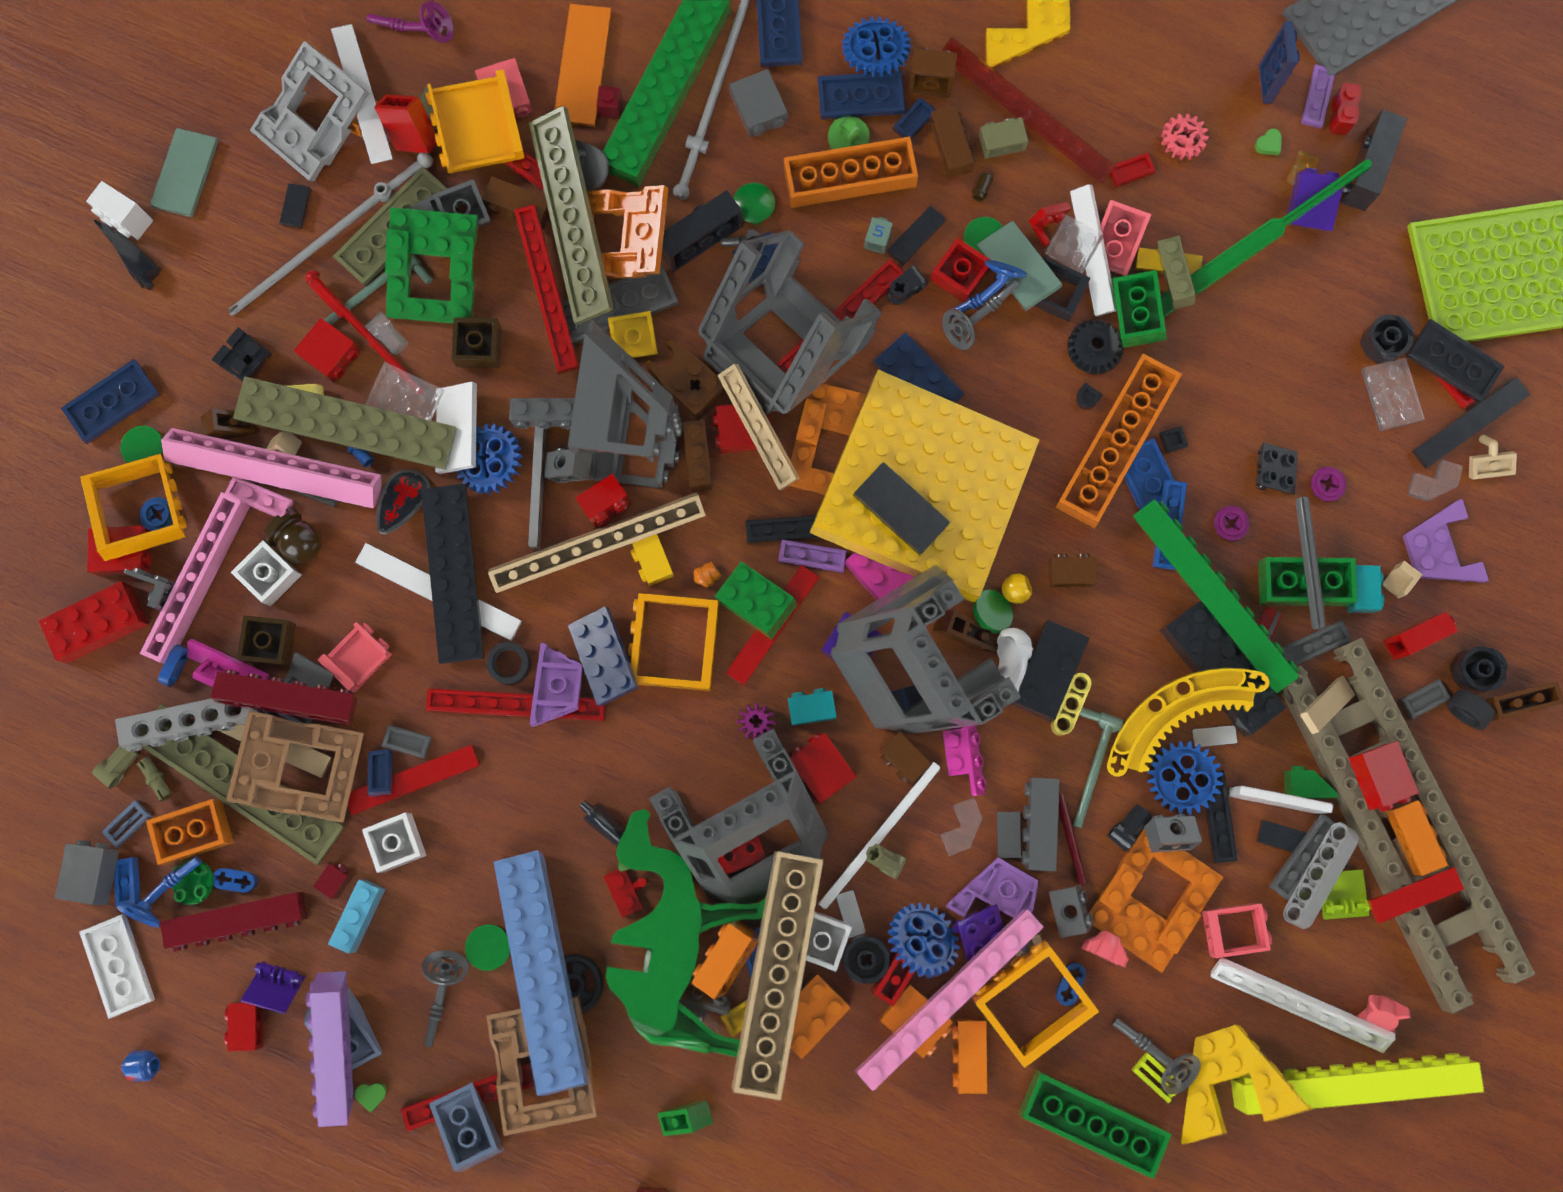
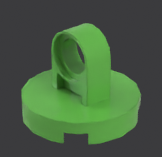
M845 116L835 120L828 132V145L831 150L868 144L870 139L869 129L866 124L859 118Z

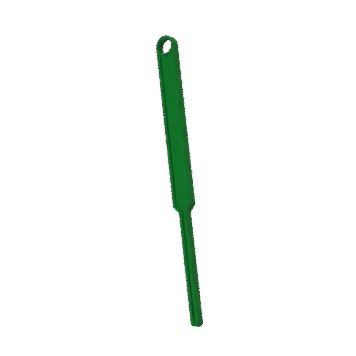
M1369 159L1363 161L1283 218L1270 219L1192 273L1190 277L1195 295L1197 296L1282 237L1285 227L1369 170L1372 161ZM1168 291L1161 295L1164 318L1175 311L1173 310Z

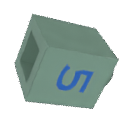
M872 217L864 249L885 254L893 223L882 217Z

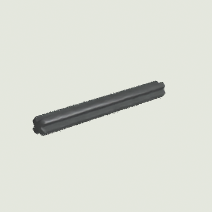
M1299 497L1296 499V509L1311 623L1313 629H1323L1326 627L1310 501L1308 497Z

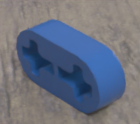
M179 644L172 648L159 674V683L168 687H172L176 683L188 659V648Z
M220 868L213 873V885L219 889L251 892L258 885L257 876L252 872ZM225 874L226 877L232 878V882L223 883L222 880H219V877ZM247 877L251 884L245 887V884L238 883V879H246Z
M1075 962L1067 964L1065 967L1068 971L1078 967L1077 971L1080 973V976L1074 979L1082 988L1086 977L1085 968ZM1061 975L1055 992L1056 999L1062 1005H1073L1077 1001L1078 995L1071 987L1069 993L1072 994V998H1067L1066 1001H1063L1064 997L1061 995V992L1067 991L1070 984Z

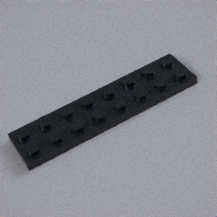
M464 483L421 489L439 664L485 659L467 485Z

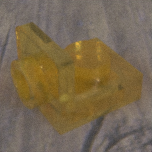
M1299 151L1286 181L1294 185L1297 171H1304L1305 168L1316 169L1319 158Z

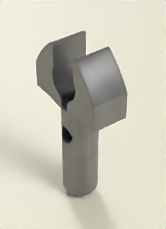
M747 230V234L744 237L722 238L721 245L723 247L739 246L742 241L758 238L761 234L755 230Z

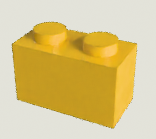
M657 534L632 543L634 549L630 550L634 562H640L642 569L638 570L642 582L647 581L650 587L674 577Z

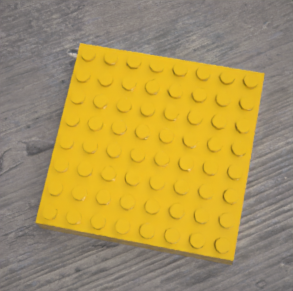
M878 370L872 380L809 533L914 577L937 565L954 581L962 597L974 603L981 596L1040 439ZM882 462L887 464L950 521L949 525L920 556L853 496L854 492Z

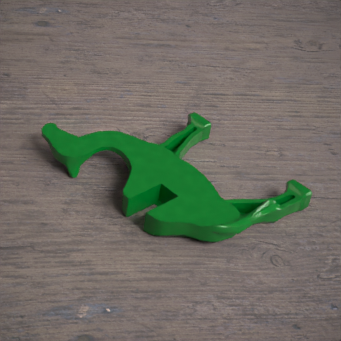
M646 809L635 811L631 814L625 832L617 847L618 868L620 871L631 869L655 872L663 879L664 891L660 902L651 914L629 926L619 929L612 936V944L646 948L643 972L607 967V984L625 1005L630 1021L636 1031L650 1044L674 1046L701 1053L713 1052L737 1057L740 1038L724 1037L713 1032L696 1015L685 1008L679 1002V999L688 986L695 969L699 950V934L711 927L741 919H761L763 917L766 896L759 903L746 905L734 903L709 905L699 902L695 895L690 869L684 859L672 851L652 846L647 827L650 813Z

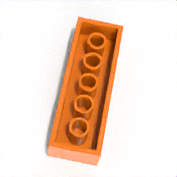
M910 137L784 158V172L791 208L916 187L918 180Z

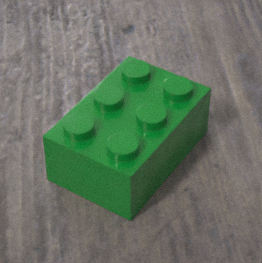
M1157 270L1113 278L1123 348L1167 340Z
M742 561L714 596L722 606L771 640L798 605L794 597Z

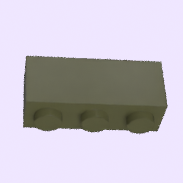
M1175 236L1157 241V252L1173 310L1194 305L1196 295L1180 237Z

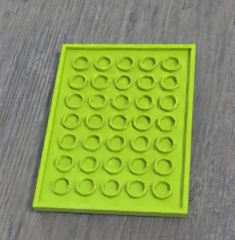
M1563 200L1413 222L1407 226L1429 320H1434L1467 342L1563 328Z

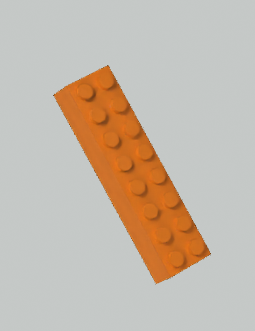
M1142 354L1056 506L1057 509L1095 529L1182 373Z

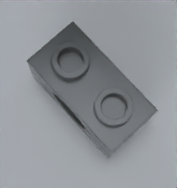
M563 448L547 452L543 478L558 483L589 480L592 454L584 452V449H581L580 453H573L570 449Z
M1178 814L1173 817H1165L1164 815L1152 817L1151 821L1144 826L1151 853L1192 850L1202 842L1195 816Z
M1081 885L1049 892L1060 938L1085 934L1092 930L1093 919L1091 913H1087L1085 905L1087 903V895L1085 890L1081 889ZM1069 905H1073L1076 907V917L1071 916L1069 914Z

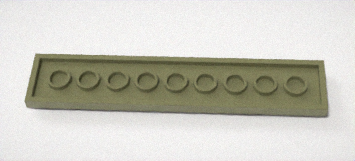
M561 106L530 122L529 126L573 321L575 324L580 325L613 311L614 308L568 108Z
M245 376L233 419L443 470L447 468L457 430L452 425Z
M160 704L156 710H161L169 707H167L164 704ZM187 720L186 726L193 725L191 722ZM168 722L164 725V732L168 731L171 728L172 722ZM148 727L142 729L140 737L148 733ZM210 735L188 736L187 740L165 741L164 745L156 747L151 745L143 746L144 749L316 865H320L345 828L344 825L335 821L292 815L227 802L226 799L238 754ZM280 783V787L287 788L286 786Z

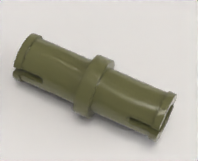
M151 757L140 760L141 762H138L137 766L144 774L147 786H151L159 802L166 801L169 797H172L173 793L165 783L163 773L157 770Z

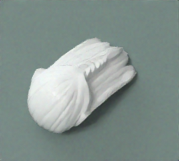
M1006 628L1000 632L997 639L998 670L1005 679L1008 677L1011 679L1019 692V687L1027 669V661L1032 656L1033 648L1030 637L1024 631L1017 628Z

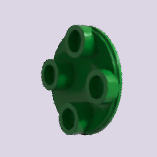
M760 183L743 185L736 191L733 198L742 209V220L754 225H759L768 219L775 208V198L772 191Z
M190 860L183 862L180 866H176L173 870H178ZM202 861L199 866L182 877V881L173 887L174 899L177 902H182L186 905L199 904L211 893L213 873L210 867Z

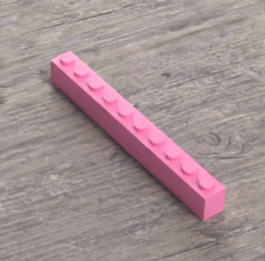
M171 428L161 439L164 461L177 465L202 469L369 508L376 506L382 494L380 474Z
M1028 909L1022 910L854 1070L866 1085L874 1091L1043 928L1040 922Z

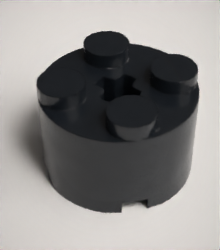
M1385 314L1364 331L1360 345L1367 357L1379 365L1388 364L1396 361L1412 347L1414 329L1406 318L1399 315Z
M1478 646L1459 653L1450 665V672L1455 683L1462 690L1475 694L1500 687L1506 680V669H1508L1506 659L1498 650L1484 646Z
M860 935L847 943L843 951L842 961L847 974L853 980L869 984L877 982L885 976L889 968L890 958L886 946L879 939L870 935ZM862 954H871L869 957L871 960L870 964L866 962L863 965L861 964Z

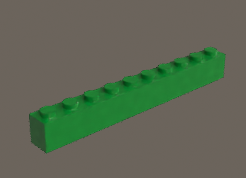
M1154 499L1134 514V519L1255 669L1268 676L1269 686L1277 694L1299 678L1297 672L1300 670L1292 660L1289 662L1285 660L1282 656L1285 652L1277 642L1272 644L1268 639L1270 633L1262 624L1258 626L1254 622L1253 618L1256 616L1249 607L1243 608L1238 602L1241 598L1233 588L1228 590L1224 585L1226 579L1219 571L1215 573L1210 568L1212 562L1204 553L1200 555L1195 548L1198 545L1191 536L1187 538L1181 532L1184 528L1176 518L1173 521L1167 515L1170 511L1162 501L1158 503Z

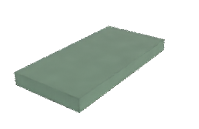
M176 128L150 206L155 209L193 218L219 140L216 137Z
M1011 221L977 244L980 252L990 260L1003 262L1027 272L1026 277L1015 278L1021 285L1012 292L1025 311L1062 287V283L1014 221ZM1010 278L1009 282H1006L1005 285L1007 286L1014 278Z

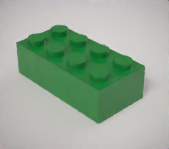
M1265 557L1258 562L1259 605L1309 606L1303 557ZM1317 558L1323 606H1350L1357 603L1355 558Z

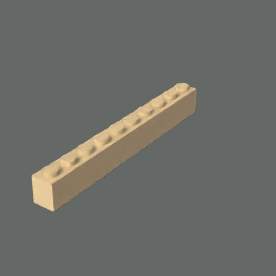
M696 492L490 568L488 574L495 592L498 593L706 515L699 495Z

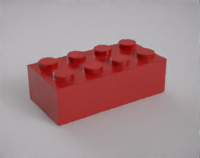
M122 581L38 620L55 661L67 664L149 625L133 587Z

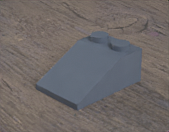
M347 987L353 1070L381 1055L382 1050L360 1003L349 987ZM311 1007L307 1009L304 1024L307 1028L308 1015H311Z
M470 1083L429 1103L454 1171L463 1172L504 1151L497 1130L474 1083Z

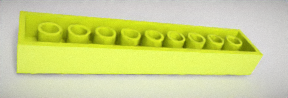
M1458 1053L1445 1054V1058H1437L1434 1055L1422 1056V1060L1414 1061L1413 1058H1399L1397 1063H1391L1390 1060H1377L1376 1065H1367V1062L1353 1063V1067L1334 1064L1330 1065V1069L1321 1070V1067H1307V1071L1298 1072V1069L1283 1070V1078L1293 1085L1297 1094L1312 1109L1484 1092L1480 1063L1470 1060L1469 1056H1460ZM1248 1074L1232 1079L1231 1087L1234 1108L1247 1115L1261 1114L1251 1075Z

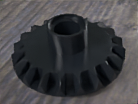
M1092 319L1077 325L1071 332L1067 343L1068 354L1073 364L1080 370L1090 374L1109 372L1117 366L1124 353L1121 335L1118 333L1117 328L1111 326L1110 323L1103 322V320ZM1092 342L1100 343L1101 348H1095Z

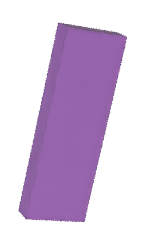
M1317 64L1314 66L1300 123L1320 129L1323 127L1335 76L1330 75L1329 77L1324 66Z
M782 540L778 562L843 573L847 550Z

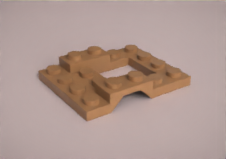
M249 711L226 801L259 809L343 823L364 733L319 724H304L273 715ZM290 745L336 752L326 795L280 787Z
M579 997L572 999L589 1084L568 1089L570 1096L568 1098L525 1106L522 1087L524 1080L520 1058L530 1056L521 1009L487 1015L489 1037L495 1052L498 1071L497 1093L504 1136L598 1117L591 1074L592 1063Z

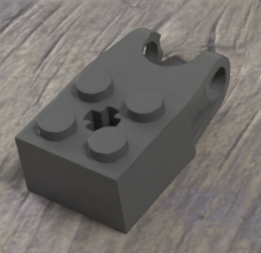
M474 179L435 193L409 208L413 210L458 213L459 205L463 204L464 207H468L464 214L478 215V228L491 224Z

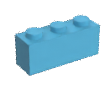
M366 879L358 880L328 945L348 954L355 953L386 888Z

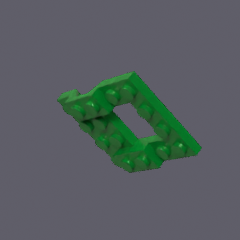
M390 208L385 274H387V318L453 323L454 317L473 318L475 291L473 257L477 241L478 215ZM412 254L451 257V301L410 298Z

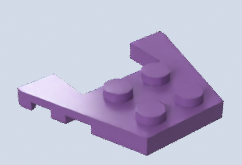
M1463 499L1454 502L1402 536L1412 567L1423 574L1420 578L1447 579L1462 582L1473 581L1477 583L1489 581L1483 562L1460 567L1447 527L1449 523L1468 518Z
M996 858L952 898L945 907L965 917L973 900L977 897L991 906L997 904L1000 911L1012 918H1015L1022 910L1028 909L1032 914L1038 880L1002 859ZM1027 944L1020 950L1025 952L1027 949Z

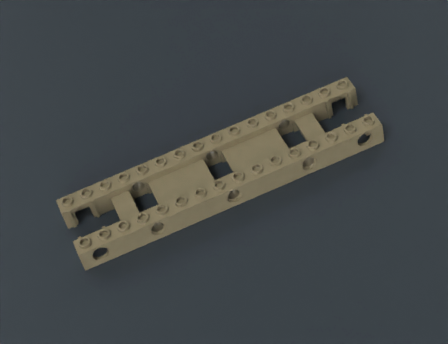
M1359 638L1333 650L1335 660H1338V662L1346 660L1352 667L1354 675L1347 679L1358 702L1341 709L1319 732L1312 734L1300 716L1318 697L1306 675L1308 672L1304 671L1302 665L1298 666L1300 670L1297 672L1299 678L1280 692L1325 781L1338 793V798L1334 799L1348 826L1358 833V846L1382 894L1450 867H1455L1464 887V890L1459 891L1465 903L1463 905L1466 909L1465 911L1435 925L1424 906L1395 917L1441 1010L1455 1013L1474 1003L1471 999L1472 994L1467 991L1457 972L1458 967L1453 964L1445 947L1478 933L1484 945L1482 948L1487 950V952L1496 953L1503 961L1505 968L1499 967L1496 969V975L1501 978L1502 982L1516 984L1535 975V972L1363 639ZM1366 723H1373L1380 737L1378 739L1380 743L1352 756L1398 741L1419 794L1410 798L1412 801L1419 800L1426 808L1427 820L1437 833L1436 840L1446 853L1448 866L1423 876L1413 875L1398 839L1390 840L1381 822V819L1387 817L1386 812H1380L1379 808L1368 809L1349 762V757L1338 736ZM1397 802L1393 803L1394 807L1398 806Z

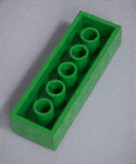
M1039 1070L1035 1071L1018 1112L1022 1118L1152 1179L1155 1178L1172 1135L1157 1125Z

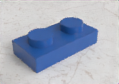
M138 857L117 860L114 873L116 907L119 903L138 904L141 901Z

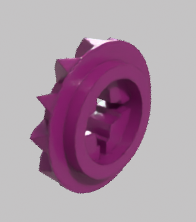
M1323 467L1312 476L1310 488H1312L1314 496H1318L1322 501L1332 502L1344 494L1346 479L1338 469ZM1330 478V485L1333 487L1325 491V485L1322 482Z
M1226 506L1220 509L1214 517V529H1216L1218 536L1223 537L1226 541H1236L1248 532L1249 518L1239 507ZM1235 518H1237V520L1234 523V526L1236 527L1235 529L1233 527L1225 529L1227 527L1226 525L1228 524L1226 519L1230 521L1232 519L1234 520Z

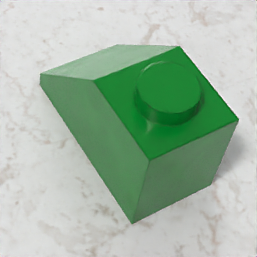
M1291 766L1292 770L1284 771L1286 795L1307 799L1338 798V793L1314 770H1306V766Z
M707 1100L691 1102L657 1113L663 1136L693 1133L713 1124Z

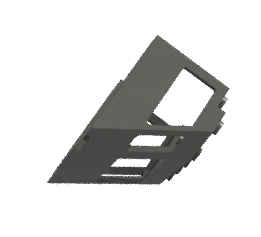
M791 230L740 243L698 329L699 335L706 341L707 347L703 353L704 359L719 374L733 364H738L765 415H769L773 411H780L782 414L788 413L869 343L877 328L874 325L882 313L869 300L864 299L854 318L850 319L846 316L843 321H840L792 277L801 261L798 256L805 243ZM779 242L764 273L746 287L764 247ZM763 284L766 299L742 319L738 320L735 311L736 305L759 285ZM770 311L776 313L804 339L786 374L743 334ZM834 360H840L829 370Z
M591 320L589 331H586L584 336L568 448L573 453H580L581 449H585L587 453L592 454L589 480L601 481L613 473L619 484L663 489L664 483H668L669 470H666V468L675 469V463L680 462L681 450H678V436H681L682 423L679 411H677L678 404L674 403L673 396ZM630 368L653 389V392L649 391L631 374ZM632 391L650 406L649 415L634 402ZM631 413H635L647 424L643 446L626 444ZM624 454L648 457L649 462H654L655 455H657L656 477L647 478L623 475Z
M937 565L932 566L838 624L837 631L839 636L836 646L831 650V656L875 728L898 731L902 734H913L981 725L1001 714L1004 707L1021 698L1009 677L1005 679L1000 674L991 658L959 678H955L925 627L945 615L946 610L964 600L954 581ZM895 618L892 633L871 638L867 637L869 633ZM893 648L923 699L902 711L867 652Z
M773 729L752 741L774 782L696 826L694 825L677 791H672L670 787L649 798L671 841L712 902L721 901L724 903L746 905L752 904L767 895L774 854L732 878L727 877L717 859L786 819L790 820L799 840L778 852L822 859L820 854L823 843L827 840L829 833Z

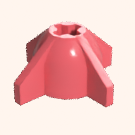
M1107 931L1100 932L1086 939L1081 948L1116 966L1120 965L1125 968L1128 962V957L1120 938Z
M1369 995L1367 1008L1357 1015V1017L1395 1033L1399 1020L1410 1018V1010L1386 996Z

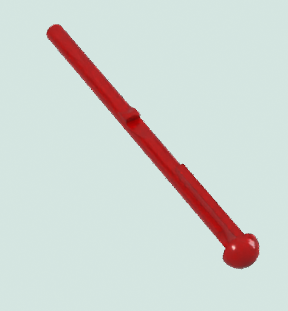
M316 270L308 271L305 275L306 283L340 319L344 316L370 342L368 345L384 358L420 398L427 393L424 388L320 280V273Z

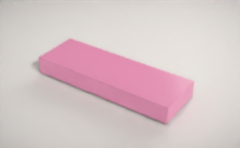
M237 477L232 478L225 494L244 502L248 506L274 517L276 515L282 517L288 513L286 509L292 508L295 501Z

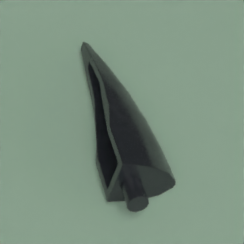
M93 220L114 246L129 274L141 288L146 287L148 290L153 289L155 284L152 281L160 273V267L129 239L107 225Z
M584 800L579 806L587 813L583 819L605 839L618 847L625 828L599 802L592 807Z

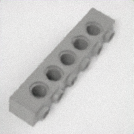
M206 699L115 719L118 743L120 747L128 752L141 750L143 746L147 745L153 747L162 746L165 744V741H184L188 739V736L192 735L207 736L212 733L211 731L219 729L220 731L233 730L234 726L243 724L245 726L249 711L262 713V710L241 707L240 714L232 716V711L238 706L215 703L212 699ZM218 712L217 719L209 721L210 715ZM195 717L194 724L186 726L187 720ZM168 722H172L171 728L168 731L164 732V725ZM148 727V733L140 737L141 730Z

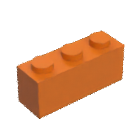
M1419 800L1410 801L1385 811L1414 876H1423L1448 866L1446 853L1439 846L1436 840L1437 833L1434 827L1429 824L1426 817V808Z
M956 1019V1025H952V1039H956V1048L952 1049V1061L956 1063V1072L952 1074L953 1087H957L959 1094H987L986 1021L984 1019Z

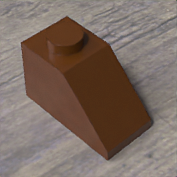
M211 409L200 416L202 435L220 439L255 434V424L233 419L235 411Z

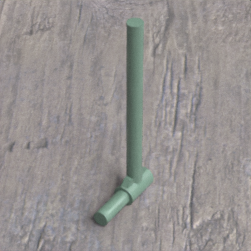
M412 254L411 269L415 270L425 284L431 283L432 277L421 266L419 259ZM385 272L344 303V305L349 310L353 309L387 282V274ZM333 312L324 320L332 325L340 318Z
M1083 707L1079 716L1097 721L1103 731L1073 826L1082 828L1111 733L1120 731L1123 724V719L1103 712L1098 713Z

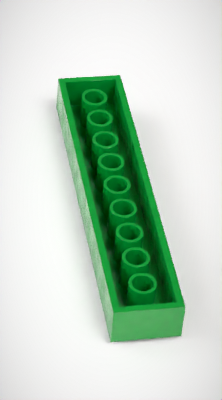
M682 0L603 150L608 160V174L636 187L641 185L731 13L730 0Z

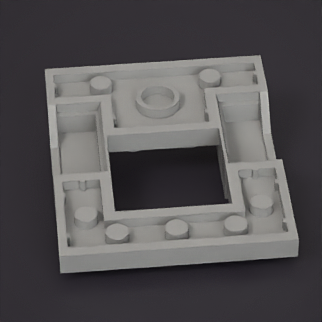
M304 41L282 76V92L274 105L259 114L250 131L306 179L314 182L323 166H330L350 134L351 129L348 126L369 92L314 46ZM312 75L338 96L318 130H315L295 113L306 95L303 89Z

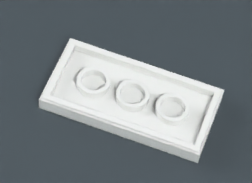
M474 382L437 389L436 422L455 426L457 430L446 470L435 468L436 473L443 474L476 467L477 384Z
M1246 786L1228 788V797L1314 814L1332 813V803Z
M125 914L79 932L108 1019L155 1000Z

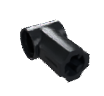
M1136 804L1126 817L1110 830L1107 837L1123 851H1127L1138 838L1137 835L1152 816L1147 810Z

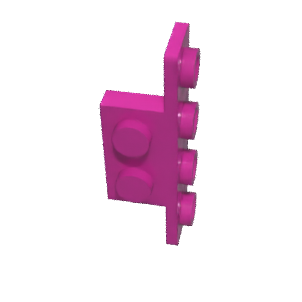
M190 639L187 643V657L201 663L193 672V679L213 687L217 671L225 673V670L237 671L242 676H248L249 673L262 676V679L269 680L268 673L236 660L223 652L194 639Z
M976 725L943 731L948 776L969 774L972 796L985 795L986 780L982 773L983 758L979 751L980 735L977 732Z

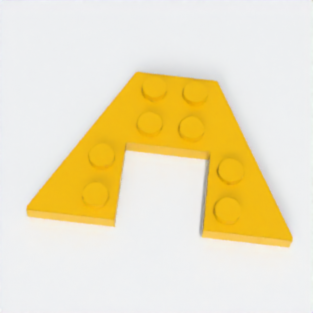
M1027 0V29L987 28L986 71H990L992 67L1005 61L1006 63L1011 61L1015 56L1026 54L1043 43L1047 44L1056 37L1068 34L1070 31V0Z
M1234 1025L1195 1038L1193 1055L1200 1061V1070L1196 1079L1188 1088L1182 1144H1189L1227 1133L1213 1085L1248 1074L1251 1075L1264 1121L1276 1120L1312 1110V1108L1297 1094L1293 1085L1283 1078V1074L1272 1061H1269L1262 1054L1258 1045L1249 1039L1247 1033L1240 1025Z

